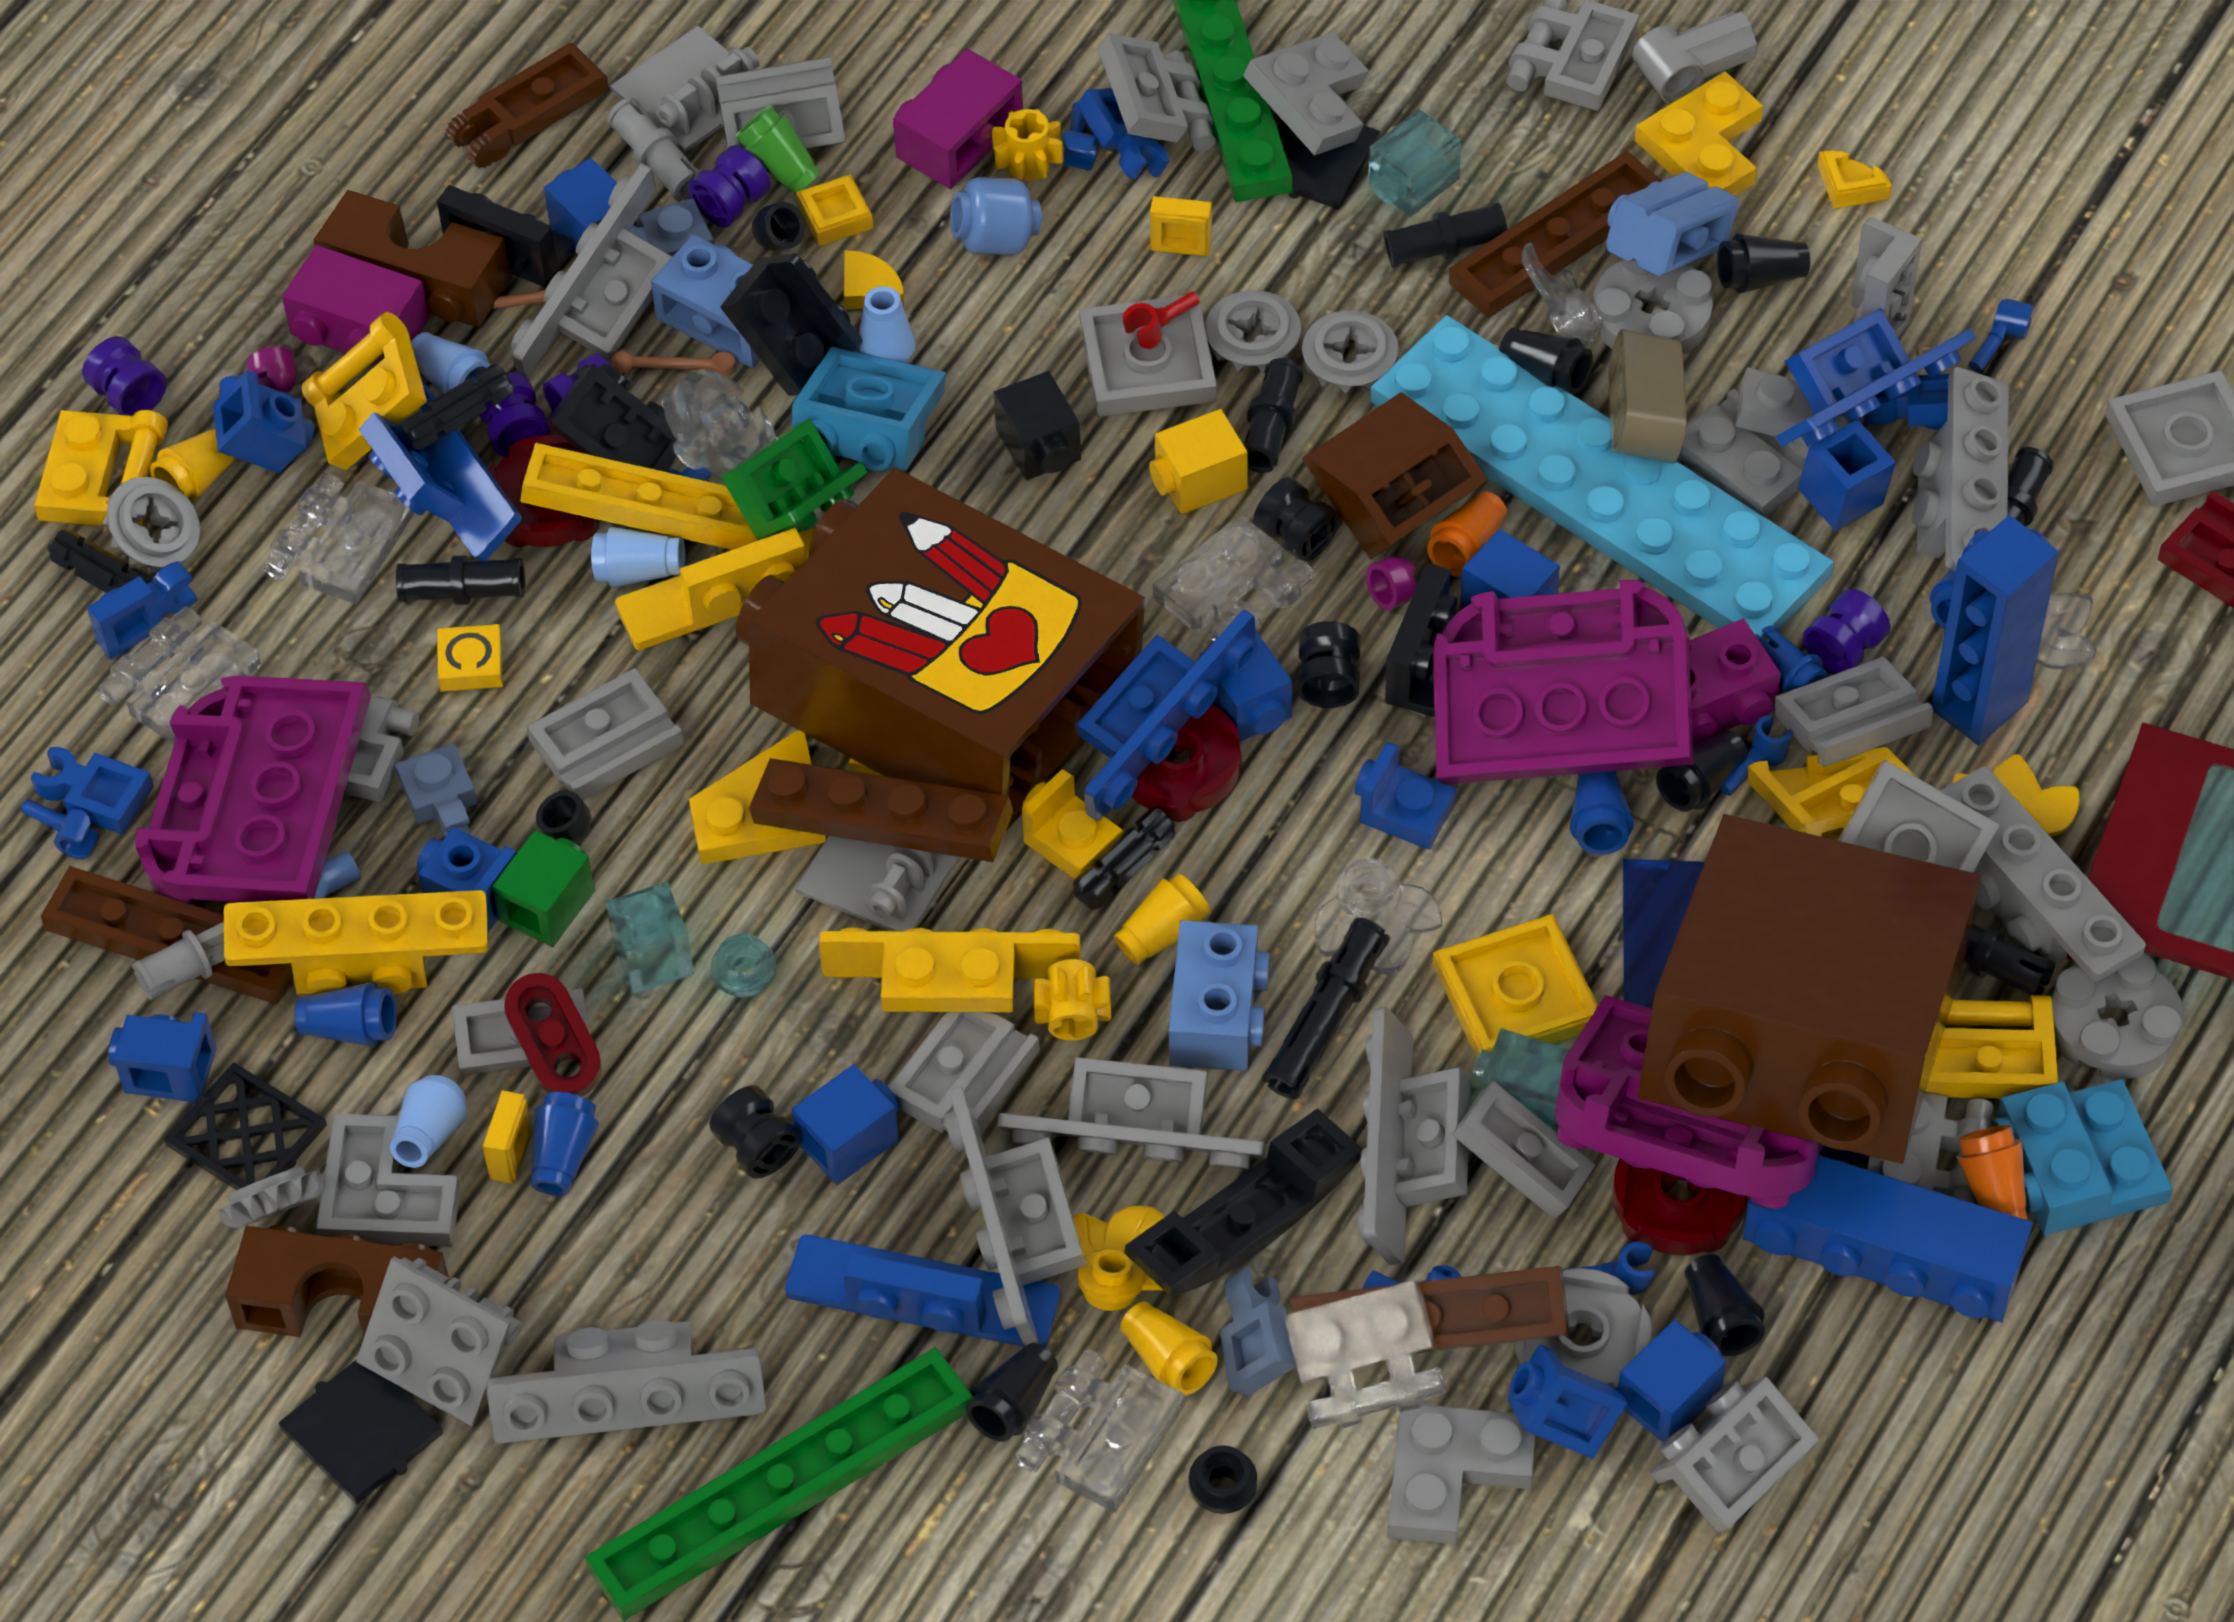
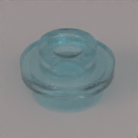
M738 934L731 936L720 944L712 957L711 972L713 980L720 990L731 996H754L768 988L774 980L776 974L775 956L765 943L753 935ZM741 966L754 968L747 972H735Z

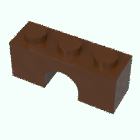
M351 190L345 192L314 238L315 246L317 245L421 280L428 312L434 313L446 321H459L478 328L481 327L494 307L496 299L501 296L513 278L504 238L451 222L442 237L435 243L424 248L408 249L409 242L400 206Z
M246 1225L225 1296L235 1328L301 1337L307 1315L318 1302L334 1295L353 1296L361 1300L357 1314L363 1336H365L390 1260L394 1256L400 1260L405 1257L412 1262L417 1258H421L426 1261L427 1266L449 1278L443 1252L433 1251L425 1245L411 1242L402 1243L399 1246L371 1243L353 1234H337L333 1237L305 1234L287 1225H272L268 1228Z

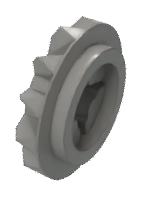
M1248 290L1226 296L1216 303L1207 316L1205 331L1208 345L1214 350L1217 362L1228 360L1233 363L1237 372L1245 365L1257 366L1263 373L1266 365L1272 359H1287L1293 349H1299L1301 323L1296 310L1285 299L1265 291ZM1258 320H1260L1262 335H1257L1254 341H1250V343L1245 342L1244 333H1249L1252 327H1256Z
M1348 310L1328 314L1311 325L1304 336L1302 354L1306 373H1314L1318 377L1321 387L1330 384L1339 385L1344 394L1353 386H1362L1370 392L1371 386L1375 381L1379 380L1398 361L1397 338L1393 330L1383 320L1369 313ZM1349 340H1355V348H1357L1355 362L1345 363L1343 361L1345 348L1349 347Z
M152 477L133 478L122 483L106 501L108 505L107 513L102 525L108 527L112 535L110 547H120L129 556V565L141 563L149 566L152 573L172 562L179 561L183 563L194 552L200 534L199 520L191 502L172 484ZM146 513L150 515V521L153 525L161 526L162 528L154 538H150L147 528L137 524Z
M303 1166L296 1167L229 1194L227 1197L230 1204L220 1208L218 1211L224 1226L242 1228L311 1201L319 1196L325 1184L319 1170L305 1173Z

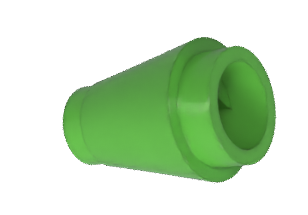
M771 105L754 116L735 136L744 146L743 148L751 152L762 163L766 171L785 187H788L794 195L796 192L807 187L821 172L814 164L812 157L785 112L778 115Z

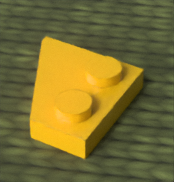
M795 731L689 799L701 865L822 844L826 841V835L754 824L749 810L751 801L770 758L811 765L804 732Z
M1888 747L1875 748L1824 768L1818 763V755L1806 756L1807 767L1769 771L1768 761L1754 762L1748 766V783L1787 825L1795 831H1799L1806 823L1853 813L1878 767L1884 760L1915 776Z

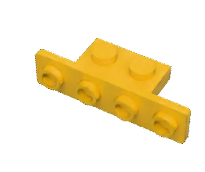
M817 527L798 533L797 529L793 528L679 568V576L616 598V610L636 650H643L739 616L747 596L760 580L774 574L787 581L809 558L810 543Z
M481 890L228 903L224 906L225 963L228 966L291 963L297 995H312L368 982L376 983L378 988H389L394 995L414 988H427L425 956L485 953L488 950L486 893Z
M850 927L840 931H822L819 936L823 976L882 978V1012H1013L1014 978L1047 979V970L1052 964L1067 959L1081 960L1080 935L1078 933H1063L1055 929H1040L1035 932H997L992 929L979 928L969 932H933L925 928H911L900 932L867 931L862 928Z

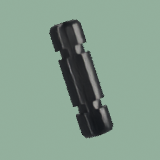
M492 364L475 375L478 381L472 383L471 380L467 379L427 404L429 410L425 413L419 408L403 418L400 426L407 442L415 450H423L439 440L436 434L440 431L447 435L487 411L485 404L488 402L495 406L510 397L514 389L512 381L504 369L498 364Z
M70 529L59 530L55 538L50 539L47 550L50 552L52 562L66 570L76 568L74 572L76 576L106 593L112 589L124 586L139 576L146 584L153 580V577L137 568L128 570L129 563L92 542H87L84 545L85 538Z
M1156 807L1149 809L1135 822L1138 826L1137 829L1132 827L1127 829L1094 860L1098 865L1096 868L1088 866L1074 879L1073 893L1075 897L1089 909L1100 908L1114 895L1110 890L1112 887L1120 889L1154 857L1151 852L1153 849L1155 851L1162 850L1175 837L1176 832L1174 828L1176 824L1170 816Z

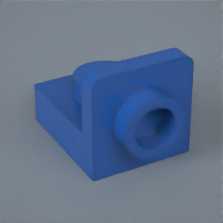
M1386 742L1376 761L1366 760L1355 784L1354 792L1356 795L1361 796L1360 823L1430 850L1456 803L1457 788L1399 766L1400 747Z
M1542 1344L1538 1345L1528 1362H1524L1518 1367L1512 1378L1508 1395V1402L1525 1431L1592 1459L1596 1456L1628 1403L1620 1389L1563 1366L1555 1351Z

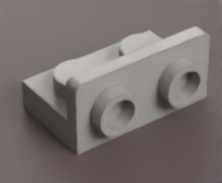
M1869 217L1861 230L1851 302L1852 306L1858 309L1853 323L1881 308L1897 338L1900 336L1910 322L1922 238L1873 217Z
M1768 1377L1745 1385H1741L1736 1379L1721 1388L1705 1404L1711 1414L1696 1428L1689 1423L1669 1437L1659 1449L1665 1458L1650 1471V1474L1658 1484L1673 1479L1717 1532L1729 1529L1819 1441V1438Z

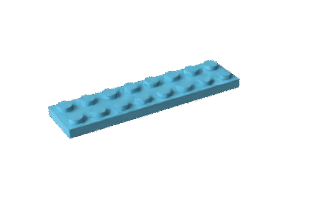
M1448 315L1442 318L1371 386L1370 402L1379 407L1402 392L1455 430L1486 478L1718 628L1744 618L1755 635L1758 634L1768 643L1770 639L1762 633V629L1772 625L1780 630L1832 577L1834 561L1676 461L1675 464L1613 452L1611 419L1556 385L1554 388L1548 387L1509 359L1506 354L1500 352L1498 347Z

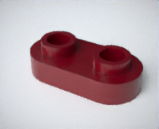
M544 973L528 974L515 981L505 997V1014L509 1026L539 1084L547 1093L565 1092L581 1097L585 1096L597 1085L601 1076L602 1064L598 1048L566 987L557 978ZM536 1003H545L552 1009L546 1019L535 1021L527 1016L530 1007ZM565 1059H574L581 1064L579 1072L572 1077L559 1075L557 1067Z

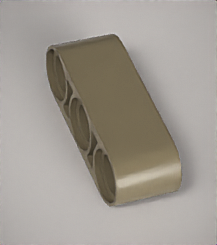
M1620 329L1615 339L1609 365L1612 451L1675 464L1682 448L1686 429L1682 343L1678 340Z

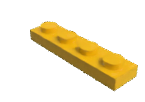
M535 443L522 485L520 500L522 503L668 536L682 537L686 540L730 550L759 541L756 539L725 485Z

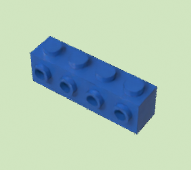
M2008 515L1990 532L1986 529L1979 531L1969 541L1962 556L1958 559L1931 705L1933 712L1978 746L2028 703L2059 551L2051 546L2044 535L2036 530L2028 529L2011 515Z
M1819 1155L1812 1182L1803 1190L1791 1194L1790 1201L1785 1207L1776 1209L1766 1208L1756 1204L1750 1198L1742 1240L1755 1243L1764 1251L1774 1255L1789 1254L1820 1264L1826 1270L1836 1275H1855L1886 1285L1890 1290L1902 1296H1920L1951 1306L1960 1314L1971 1318L1986 1317L2002 1323L2025 1257L2033 1222Z

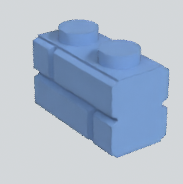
M1687 171L1662 182L1655 181L1647 188L1630 195L1623 194L1617 198L1608 214L1607 223L1610 227L1606 241L1608 251L1629 262L1636 260L1638 267L1658 277L1663 276L1674 269H1679L1718 252L1720 243L1729 240L1739 207L1738 198L1717 186L1709 188L1707 181Z

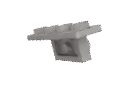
M641 163L631 177L624 175L617 182L608 201L610 209L599 225L593 222L586 228L577 244L576 253L578 256L567 272L561 270L552 278L543 298V301L546 303L535 320H525L517 330L511 343L512 359L517 373L525 375L529 379L559 333L564 334L610 361L612 354L619 350L653 299L651 280L672 256L628 232L656 190L652 168Z
M1960 367L1954 368L1948 376L1947 422L1930 441L1926 440L1920 445L1913 463V473L1915 476H1918V497L1912 512V522L1917 525V552L1940 558L1945 552V566L1955 572L1958 559L1962 556L1969 541L1983 529L1990 532L2007 517L2009 387L2003 381Z
M1982 767L1941 790L1943 793L2000 824L1973 872L1982 875L1976 903L1982 909L1991 910L2006 927L2012 943L2045 959L2053 960L2055 967L2066 961L2067 954H2069L2093 981H2100L2144 954L2146 944L2143 939L1989 768Z
M1388 1007L1373 1010L1372 1034L1366 1040V1054L1370 1064L1369 1091H1366L1363 1097V1108L1368 1128L1367 1148L1362 1150L1360 1157L1361 1169L1365 1179L1364 1206H1361L1358 1211V1226L1365 1243L1371 1245L1389 1265L1404 1263L1407 1207L1467 1195L1469 1149L1451 1134L1470 1108L1471 1079L1460 1067L1412 1077V1034Z
M1075 1057L1068 1120L999 1113L997 1127L1004 1131H1012L1011 1143L1026 1145L1048 1137L1052 1143V1136L1078 1139V1151L1117 1155L1118 1143L1144 1146L1143 1158L1183 1162V1153L1186 1150L1210 1153L1209 1165L1236 1169H1249L1250 1158L1265 1159L1266 1145L1261 1141L1201 1135L1208 1072L1201 1070Z
M958 1086L949 1089L955 1112L944 1115L946 1128L955 1153L966 1150L971 1170L960 1173L961 1182L971 1211L982 1208L987 1226L986 1229L976 1232L977 1240L987 1269H999L1004 1287L993 1291L998 1315L1004 1330L1016 1327L1025 1346L1032 1342L1039 1343L1023 1285L1087 1265L1054 1148L1048 1137L987 1157L974 1110L963 1087Z
M652 1320L642 1323L638 1327L606 1331L600 1328L588 1327L578 1329L569 1335L555 1336L554 1371L494 1377L487 1381L486 1387L493 1439L496 1443L758 1415L766 1410L759 1351L757 1349H745L693 1355L690 1321L671 1323L666 1320Z

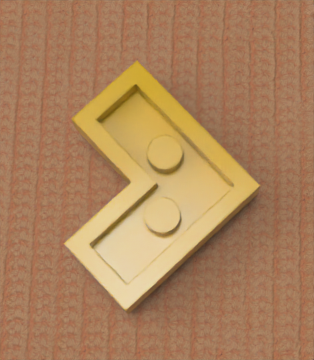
M1724 71L1637 124L1634 141L1673 177L1687 171L1707 181L1709 188L1717 186L1736 196L1755 184L1757 168L1728 141L1761 122L1763 105Z

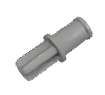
M224 922L196 936L191 930H186L182 933L183 939L155 954L132 963L135 977L149 1000L152 1001L172 988L200 975L205 979L212 976L211 967L225 960Z

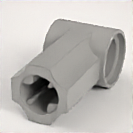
M1742 11L1736 14L1731 12L1679 33L1672 26L1656 27L1638 40L1632 51V59L1661 99L1666 103H1673L1701 86L1706 77L1756 58L1758 44L1752 32V25Z

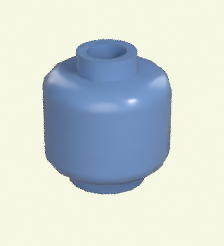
M973 178L966 183L963 191H958L954 194L950 213L951 230L953 237L961 239L963 246L972 254L1017 255L1025 249L1030 235L1036 236L1040 231L1041 206L1038 200H1031L1027 186L1019 179Z

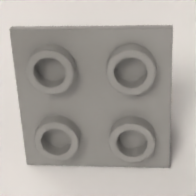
M696 26L610 85V90L622 100L626 98L629 101L631 98L638 100L641 107L660 128H668L677 137L678 148L685 153L723 127L715 76L754 70L759 67L760 63L757 55L749 47H745L742 50L733 48L727 51L704 30Z
M828 836L795 890L796 893L888 931L904 932L911 928H917L959 857Z
M394 1256L390 1260L356 1362L464 1423L473 1426L486 1394L487 1381L492 1377L503 1344L510 1346L521 1329L522 1322L513 1317L514 1310L508 1306L503 1308L485 1297L479 1303L476 1302L479 1290L474 1287H470L464 1294L460 1293L461 1280L456 1277L449 1280L447 1276L427 1266L425 1260L417 1258L412 1262L405 1257L400 1260Z

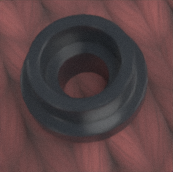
M1225 1445L1215 1446L1206 1450L1193 1462L1189 1471V1490L1193 1499L1202 1508L1218 1514L1233 1513L1247 1506L1255 1496L1257 1490V1471L1250 1458L1240 1450ZM1218 1477H1228L1235 1482V1485L1230 1488L1220 1489L1213 1487L1211 1482Z

